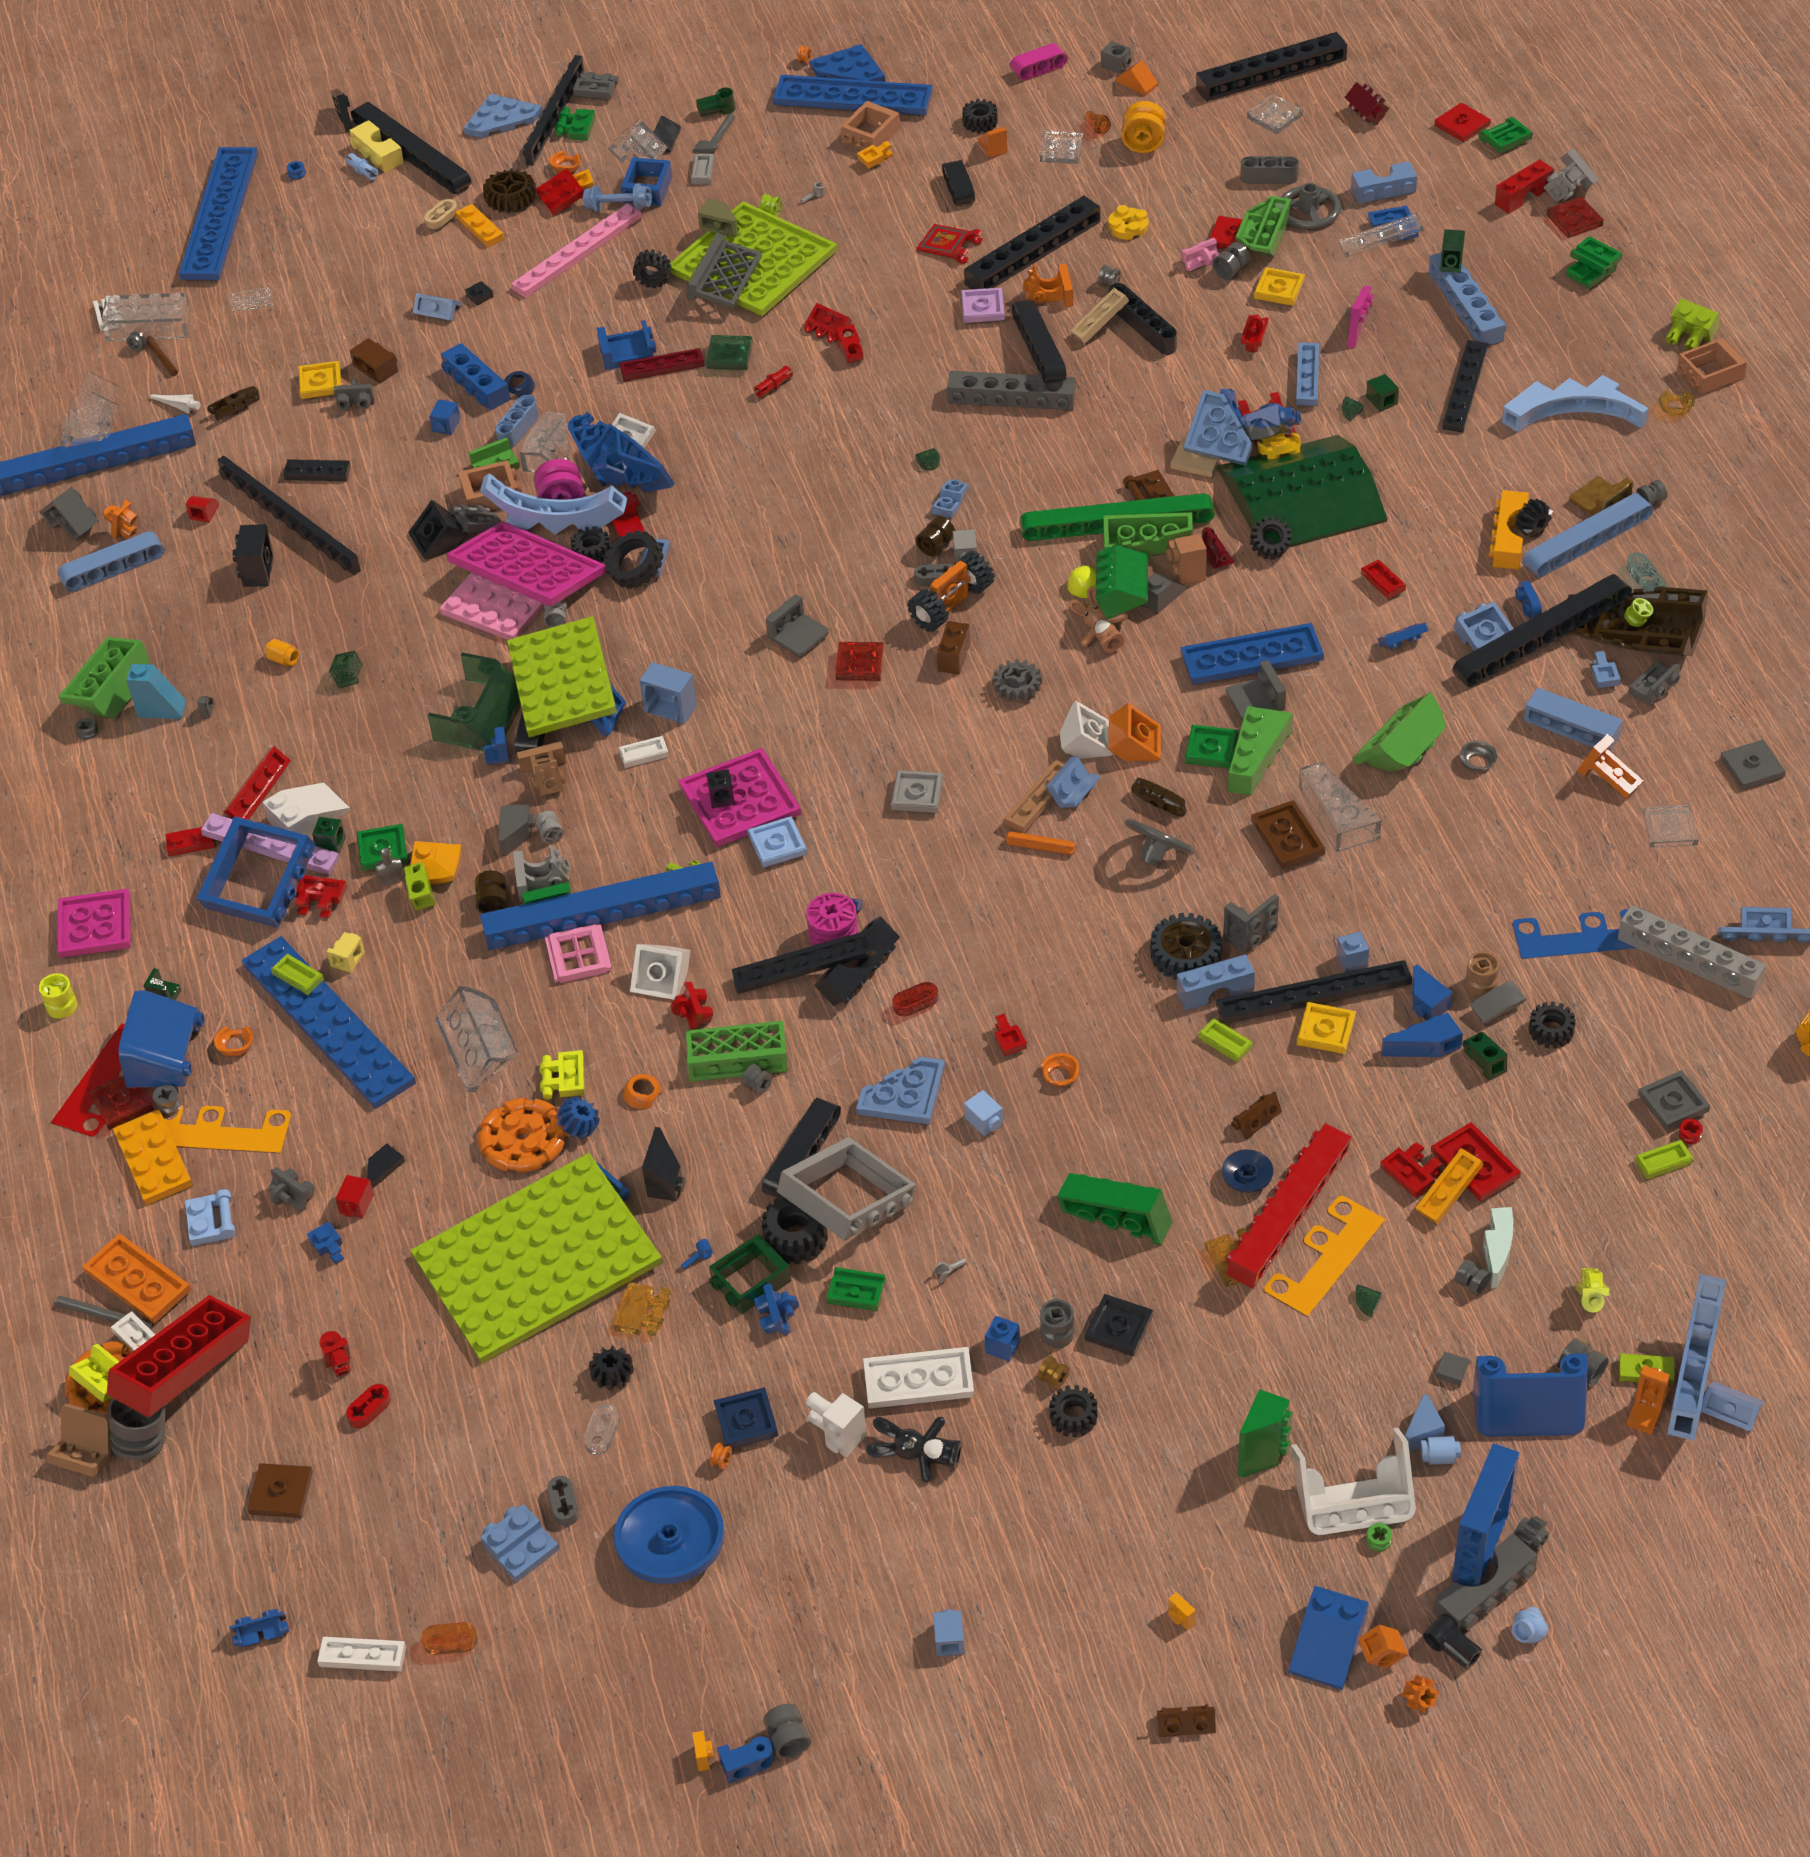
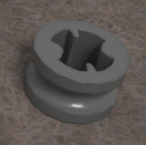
M133 331L126 338V343L132 350L141 351L147 344V339L141 332Z
M90 718L81 719L75 725L78 737L84 740L95 737L98 732L95 721Z

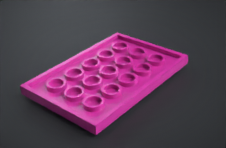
M504 521L447 553V561L455 564L457 567L471 571L475 575L487 578L494 583L503 585L547 606H553L606 571V565Z

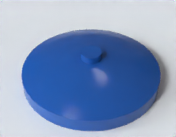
M683 1486L655 1488L633 1499L621 1512L614 1530L616 1551L624 1567L642 1580L657 1584H674L687 1581L709 1568L720 1554L724 1543L723 1519L715 1503L697 1490Z

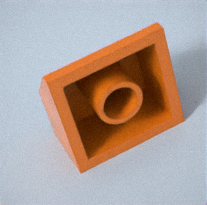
M1127 703L1109 715L1108 750L1124 761H1158L1161 759V725L1130 703Z

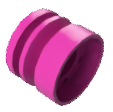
M825 893L817 896L809 903L806 914L809 943L811 946L858 933L856 905L846 895Z

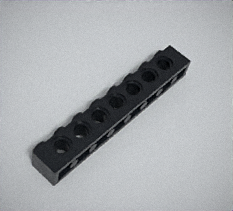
M1334 32L1196 73V89L1207 102L1346 61L1347 43L1338 32Z
M1083 195L964 268L965 285L971 290L997 287L1100 223V206Z

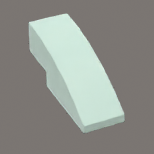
M1512 1207L1491 1208L1490 1230H1485L1483 1249L1487 1270L1491 1273V1289L1497 1288L1508 1265L1513 1237Z

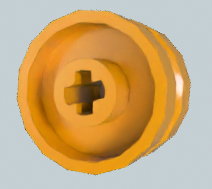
M1139 101L1127 107L1123 114L1121 139L1124 145L1138 153H1149L1158 149L1165 137L1166 115L1163 109L1150 101Z

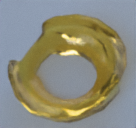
M1665 391L1658 400L1662 410L1671 416L1687 414L1695 403L1694 397L1686 391L1683 394H1670L1669 391ZM1675 400L1680 401L1684 408L1668 407L1667 405L1670 401Z

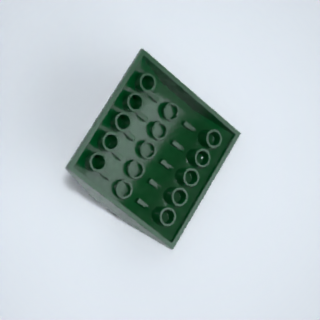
M1339 435L1303 443L1300 446L1299 453L1280 454V457L1277 459H1267V455L1261 454L1249 457L1246 466L1232 462L1217 466L1221 477L1251 531L1259 520L1262 521L1264 517L1269 519L1270 516H1274V520H1277L1279 517L1281 518V523L1286 522V528L1290 527L1292 539L1289 547L1387 522V515L1372 473L1357 448ZM1266 531L1263 533V540L1267 544L1275 545L1279 542V537L1275 532Z

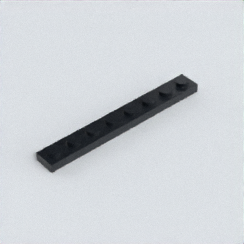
M575 55L572 61L569 62L565 74L562 75L559 85L556 86L553 96L550 97L540 120L536 122L534 131L530 133L527 144L523 146L522 153L525 156L526 165L534 166L559 120L560 112L566 107L573 94V88L577 79L580 78L581 73H584L582 56Z
M1402 960L1217 999L1216 1007L1222 1023L1227 1024L1303 1008L1307 1006V1002L1322 1004L1412 984L1413 978L1406 961Z

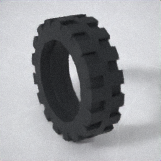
M635 530L634 533L631 531L627 532L625 536L622 537L621 535L615 543L613 542L610 545V550L605 554V570L620 587L624 588L626 586L628 589H631L633 586H636V588L640 587L642 583H648L652 576L655 577L658 573L657 570L661 568V560L664 558L661 552L663 550L648 532L644 531L642 533L640 530ZM641 547L648 549L646 558L641 565L631 571H620L621 562L630 551Z

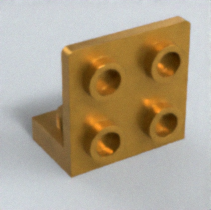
M1597 476L1569 496V500L1593 516L1632 495L1634 481L1626 477L1612 485L1600 476Z

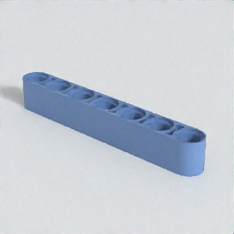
M1634 493L1529 550L1524 555L1522 564L1537 577L1541 578L1644 522L1652 515L1654 507L1638 493Z

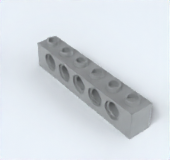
M1631 905L1620 921L1618 940L1752 1000L1763 983L1766 964Z

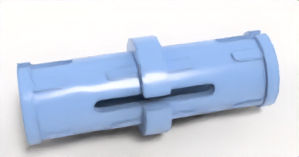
M353 153L348 154L352 160L346 157L347 165L353 167L358 174L364 175L370 180L376 179L372 175L374 173L378 176L379 172L376 168L369 165L367 160L360 159Z

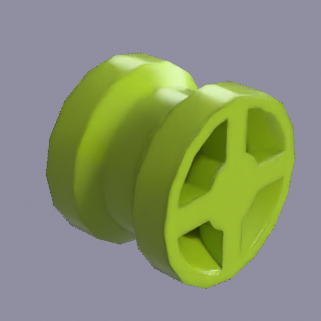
M764 194L760 200L759 209L778 216L782 209V198L777 196L773 198L769 194Z
M1637 598L1625 611V619L1630 625L1640 627L1652 615L1653 607L1647 600Z

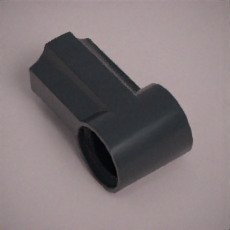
M1442 1614L1423 1632L1425 1642L1432 1649L1438 1652L1443 1650L1465 1669L1471 1668L1482 1654V1649L1460 1632L1456 1621L1446 1614Z

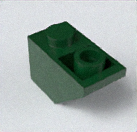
M1444 229L1440 271L1461 273L1465 231Z

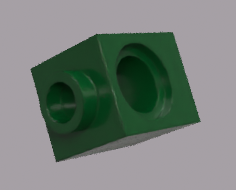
M318 818L312 833L314 844L340 854L346 839L341 819Z

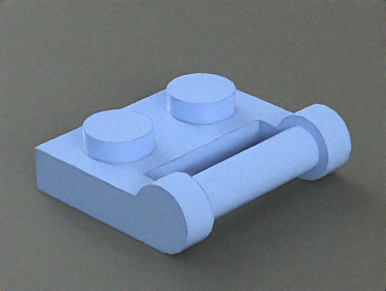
M223 1189L213 1195L185 1200L191 1246L230 1239L235 1236V1226L231 1220L229 1204L231 1202V1192L229 1190ZM220 1206L222 1226L218 1229H215L213 1207Z

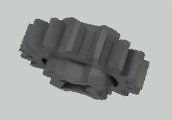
M1018 659L1015 660V663H1011L1008 660L1006 661V666L1000 664L999 670H994V676H992L994 691L999 692L1000 698L1007 696V701H1010L1012 698H1015L1016 702H1019L1020 698L1027 701L1028 695L1035 697V691L1041 690L1042 675H1040V669H1035L1034 663L1027 665V660H1024L1023 663H1019Z

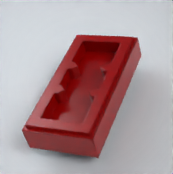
M1379 559L1361 568V575L1387 599L1406 590V584Z

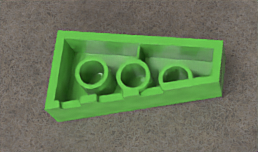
M1192 512L1104 515V548L1119 545L1145 553L1149 557L1165 553V550L1168 549V540L1193 535Z
M1247 706L1229 770L1228 792L1252 795L1263 778L1265 770L1274 761V756L1281 750L1285 739L1289 738L1292 733L1293 713Z

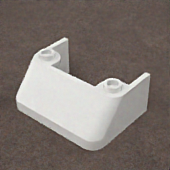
M1393 1428L1396 1454L1385 1456L1378 1461L1376 1465L1377 1479L1324 1487L1323 1477L1317 1470L1306 1469L1305 1457L1297 1444L1291 1445L1296 1487L1305 1521L1311 1532L1317 1535H1325L1368 1528L1375 1523L1386 1525L1404 1522L1413 1517L1416 1506L1407 1439L1399 1428Z

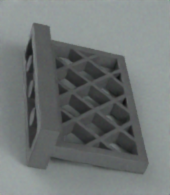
M717 233L688 283L687 299L695 301L697 297L734 308L762 258V252L725 241V235ZM729 249L735 253L727 255L725 250ZM751 256L754 259L746 261L744 257ZM738 258L741 261V263L733 264L731 262V260ZM726 262L728 266L720 268L718 263ZM745 268L747 272L739 274L737 269ZM732 271L734 274L733 276L725 277L724 273ZM718 274L721 279L712 280L711 276ZM738 280L740 285L734 287L730 285V282ZM725 284L727 287L726 289L718 290L716 286ZM712 287L714 292L708 293L703 291V289ZM731 293L733 297L732 300H730L727 298H723L722 295Z

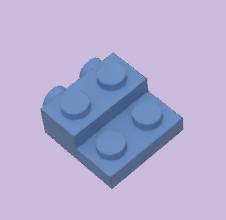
M1495 601L1487 605L1483 603L1470 613H1461L1456 617L1453 626L1464 645L1469 643L1474 651L1513 630Z
M524 1504L519 1508L514 1506L508 1509L504 1519L498 1524L490 1523L487 1525L481 1536L483 1548L516 1583L560 1550L558 1543L541 1527L538 1518Z

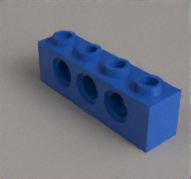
M462 343L441 353V367L443 371L452 376L458 385H462L469 395H473L480 405H484L491 411L511 400L508 384Z

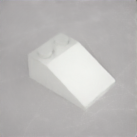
M325 783L281 790L262 802L267 820L274 827L308 836L312 835L319 817L338 819L350 811V807Z

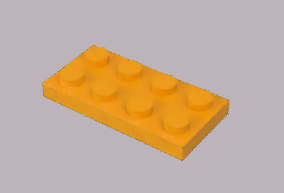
M160 1109L113 1128L146 1206L193 1186Z

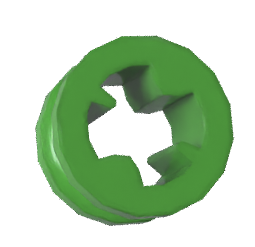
M1383 1523L1371 1525L1367 1531L1368 1546L1372 1550L1380 1552L1390 1547L1392 1539L1391 1529ZM1375 1534H1380V1537L1383 1534L1384 1540L1379 1541V1538L1375 1540Z

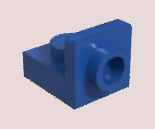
M504 727L494 728L495 737L491 738L492 744L484 746L487 765L509 762Z

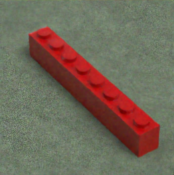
M1324 1123L1320 1131L1315 1130L1309 1141L1310 1145L1308 1148L1304 1146L1298 1155L1297 1160L1299 1161L1296 1164L1292 1163L1290 1165L1285 1181L1280 1180L1274 1190L1275 1195L1273 1198H1267L1262 1207V1214L1255 1215L1250 1225V1231L1248 1233L1244 1232L1238 1241V1248L1236 1250L1232 1249L1229 1252L1225 1261L1228 1264L1227 1276L1252 1289L1255 1288L1348 1153L1352 1136L1327 1123Z

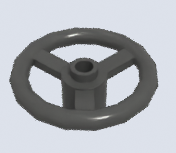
M1306 183L1303 186L1292 188L1281 196L1282 198L1291 199L1299 195L1298 200H1291L1290 208H1299L1303 213L1309 214L1311 221H1302L1290 215L1288 216L1287 223L1297 228L1318 229L1326 227L1334 222L1341 213V202L1338 197L1328 189L1319 187L1314 183ZM1330 200L1333 205V211L1324 219H1320L1317 212L1319 210V203Z
M1133 819L1125 821L1127 828L1147 837L1140 851V860L1157 867L1158 863L1162 862L1166 851L1172 848L1187 855L1195 853L1194 847Z

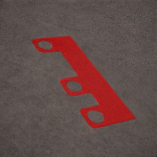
M120 1024L51 1123L88 1136H95L106 1122L105 1117L88 1112V1110L109 1080L126 1086L125 1080L119 1078V1072L122 1070L119 1059V1044L125 1024ZM87 1119H97L99 1125L96 1129L87 1131L83 1128V1123Z

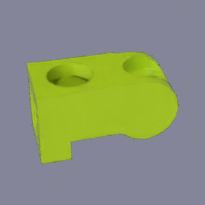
M424 862L404 867L409 898L415 910L436 905Z

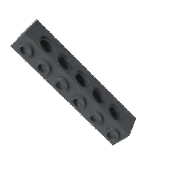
M950 371L947 384L948 403L1074 410L1076 397V377H1066L1064 381L1044 383L1040 375Z

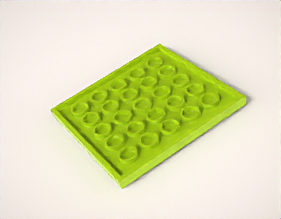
M742 201L732 210L737 222L738 235L737 237L725 235L724 240L762 252V258L736 304L760 316L765 315L838 250L837 244ZM707 231L670 263V273L689 282L717 233ZM729 249L725 250L727 255L735 253ZM746 256L744 259L749 261L753 260L754 257ZM739 258L731 260L733 264L741 263ZM726 262L718 263L720 268L728 266ZM745 268L737 269L739 274L747 272ZM732 271L724 273L725 277L734 275ZM719 274L711 276L712 280L721 279ZM738 280L730 282L732 287L740 285ZM725 284L716 286L718 290L727 288ZM712 287L705 289L709 292H714ZM731 293L722 295L723 298L730 300L733 298Z

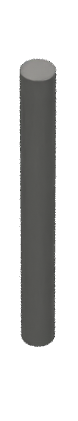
M58 1296L56 1300V1305L113 1322H118L126 1316L123 1313L64 1296ZM140 1319L150 1330L152 1329L153 1323L151 1321Z

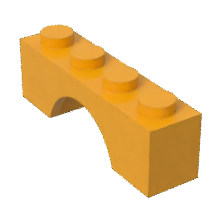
M1502 490L1501 499L1496 501L1495 512H1499V514L1494 516L1493 527H1497V529L1492 530L1491 542H1495V545H1490L1489 557L1493 558L1492 567L1518 570L1520 568L1523 538L1513 534L1510 529L1515 527L1517 521L1515 517L1519 514V509H1522L1524 503H1528L1529 493Z

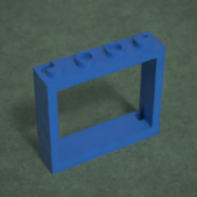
M234 816L196 899L205 909L279 928L283 917L287 915V908L291 900L296 895V888L305 875L306 866L313 857L316 845L308 835ZM248 833L296 845L267 910L219 898Z
M1495 1443L1492 1444L1459 1524L1452 1575L1453 1582L1468 1587L1481 1585L1493 1556V1550L1497 1546L1511 1511L1520 1452Z

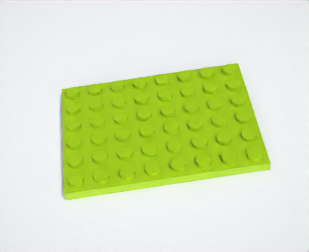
M590 1153L581 1156L410 1250L413 1258L481 1364L663 1263L661 1255Z

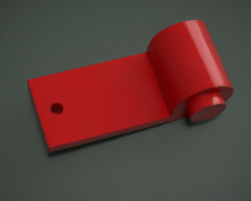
M631 491L622 493L627 498L624 513L612 520L618 537L621 535L623 537L630 531L634 533L635 530H640L643 533L644 528L636 511V507H639L637 495H632Z

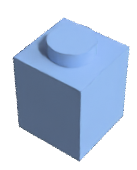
M984 1090L964 1103L965 1119L983 1136L991 1131H996L1003 1124V1108Z

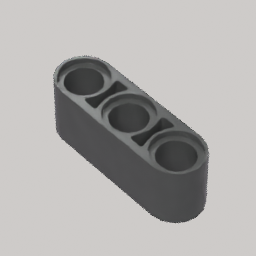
M1248 156L1241 160L1240 179L1244 183L1291 184L1298 180L1299 160L1295 157Z

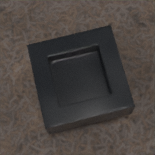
M482 281L465 289L466 296L477 306L494 297L493 291Z

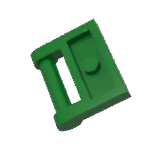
M1509 117L1505 122L1495 127L1479 131L1478 136L1481 142H1487L1499 153H1503L1532 139L1533 132L1514 117Z

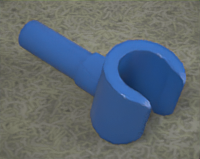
M702 1239L696 1243L695 1247L698 1252L694 1253L693 1256L680 1265L683 1270L700 1258L709 1259L712 1256L713 1251L707 1239Z

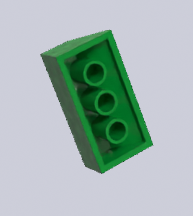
M1119 545L1105 547L1097 553L1095 599L1107 619L1148 602L1147 554Z

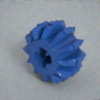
M577 1096L571 1099L568 1098L557 1111V1125L563 1126V1132L570 1133L571 1138L576 1135L581 1140L585 1136L589 1137L595 1131L600 1121L598 1117L599 1110L593 1109L594 1103H587L585 1097L581 1100Z

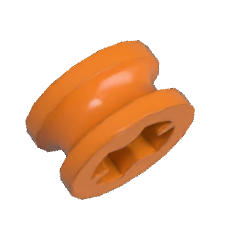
M804 45L799 46L797 53L798 62L802 63L804 61L807 64L809 63L812 54L811 46L806 48Z
M717 1443L710 1456V1466L715 1467L719 1465V1469L724 1470L729 1464L732 1447L726 1446L724 1448L721 1443Z

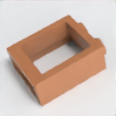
M866 101L841 125L842 142L861 150L871 145L875 147L880 146L900 129L899 113ZM865 122L879 126L872 134L859 130Z
M1723 338L1679 354L1677 371L1690 383L1692 388H1695L1702 395L1744 379L1747 362ZM1713 360H1717L1724 367V369L1706 376L1696 368Z
M508 460L458 472L467 507L482 505L483 507H489L490 511L500 509L482 493H473L472 487L482 485L484 476L489 473L499 481L507 479L509 488L522 493L520 483L515 482L517 481L515 468H510Z

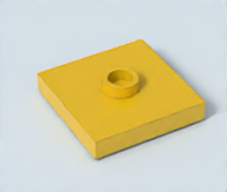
M1265 267L1254 292V299L1294 306L1305 281V274Z
M339 361L298 366L301 399L335 395L334 386L342 385Z
M1307 1002L1297 1038V1045L1346 1055L1356 1011Z

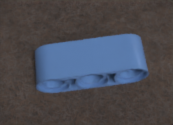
M523 395L518 398L495 427L497 441L507 438L511 449L517 445L536 422L538 410L534 396Z

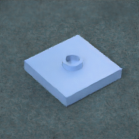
M792 816L747 830L748 837L763 868L807 854V848Z

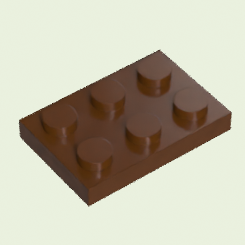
M1294 800L1251 815V822L1281 869L1325 855V847Z

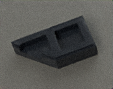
M388 1143L368 1158L367 1179H370L372 1188L405 1162L404 1156Z

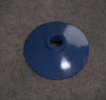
M1249 1149L1239 1150L1230 1154L1225 1159L1222 1166V1176L1225 1182L1237 1191L1245 1193L1257 1192L1264 1189L1271 1182L1273 1165L1268 1157L1261 1152Z

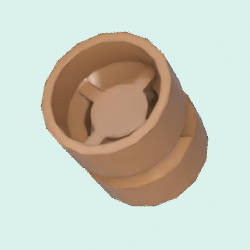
M1478 951L1468 958L1465 986L1470 994L1481 997L1497 987L1500 963L1494 954Z

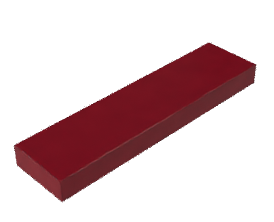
M700 348L619 363L623 382L705 367Z

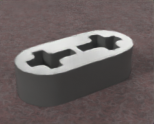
M947 563L919 565L914 570L915 583L920 586H930L935 579L943 575L953 565Z
M556 1476L548 1483V1492L554 1517L559 1525L570 1526L579 1517L572 1483L565 1476ZM557 1487H563L565 1496L559 1497ZM567 1505L569 1515L564 1516L562 1506Z

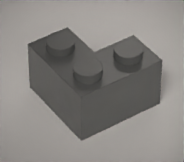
M72 487L39 511L52 528L60 524L73 541L99 522L95 512L86 506L82 501L80 493L73 490Z

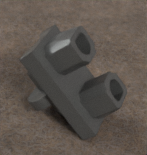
M352 379L351 385L334 386V394L340 410H348L350 405H358L361 409H368L370 404L375 403L372 384H358L357 379Z
M277 1167L271 1169L270 1200L276 1205L283 1202L289 1203L300 1212L305 1210L307 1200L314 1196V1184L309 1181L301 1184L298 1183V1175L291 1168L285 1171Z

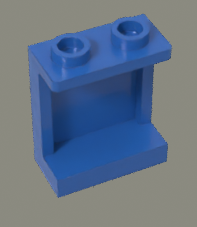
M645 320L641 321V330L608 336L606 335L605 327L596 328L605 370L620 368L619 363L653 357V353L656 352V345L654 340H650L653 339L652 329L647 327Z

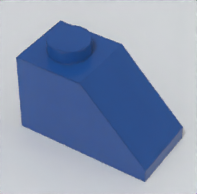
M1416 964L1413 967L1412 1009L1419 1017H1423L1427 1021L1433 1016L1442 1015L1451 1008L1453 992Z

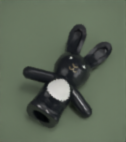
M877 1417L873 1420L874 1428L878 1432L893 1438L894 1443L874 1442L866 1447V1452L875 1458L895 1455L906 1460L918 1458L921 1479L923 1482L928 1483L932 1479L930 1462L957 1469L963 1444L960 1440L936 1437L945 1424L943 1417H937L924 1436L914 1429H901L889 1420Z

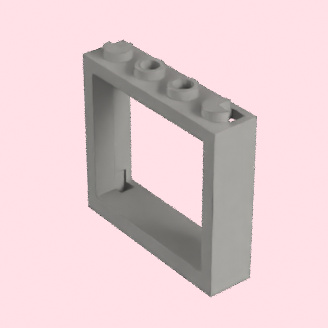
M847 1137L782 1171L777 1192L845 1241L854 1235L860 1234L870 1226H875L881 1220L893 1216L901 1209L908 1208L914 1200L913 1194L916 1184L853 1139ZM847 1165L888 1195L849 1216L807 1185Z

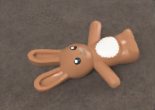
M1090 587L1087 591V596L1091 606L1087 608L1079 600L1075 599L1069 602L1072 612L1083 618L1086 626L1090 628L1080 644L1085 648L1096 637L1105 652L1113 653L1117 648L1122 647L1125 642L1124 637L1114 624L1126 620L1128 614L1123 612L1107 619L1095 599L1096 587Z

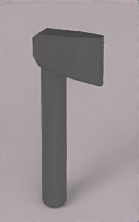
M731 113L728 114L711 141H698L693 152L713 153L718 148L719 141L735 119V116Z

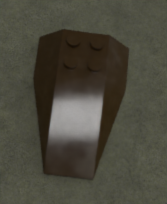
M1655 587V591L1644 592L1643 588L1634 589V593H1631L1625 602L1570 633L1623 649L1647 653L1693 656L1705 624L1708 590ZM1637 598L1647 600L1653 607L1652 615L1640 627L1630 625L1624 616L1627 608Z

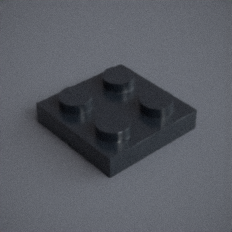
M1104 1294L1085 1333V1341L1134 1357L1152 1320L1153 1310Z

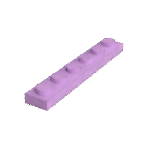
M211 813L201 829L202 835L223 842L233 819ZM248 833L242 846L243 849L289 863L296 845L251 833ZM315 846L313 857L309 860L306 869L329 876L339 861V853Z

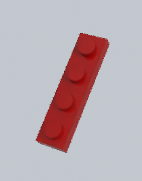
M275 746L271 747L223 812L231 819L235 816L248 820L291 760Z

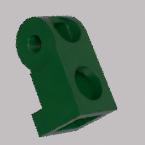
M1479 1032L1463 1041L1465 1053L1483 1070V1076L1488 1081L1507 1072V1053L1484 1032Z

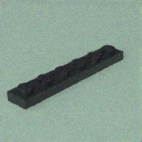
M1467 340L1443 421V430L1464 433L1487 354L1488 343Z
M871 930L863 931L734 968L732 973L735 990L740 994L828 969L838 964L842 965L877 955L873 933Z

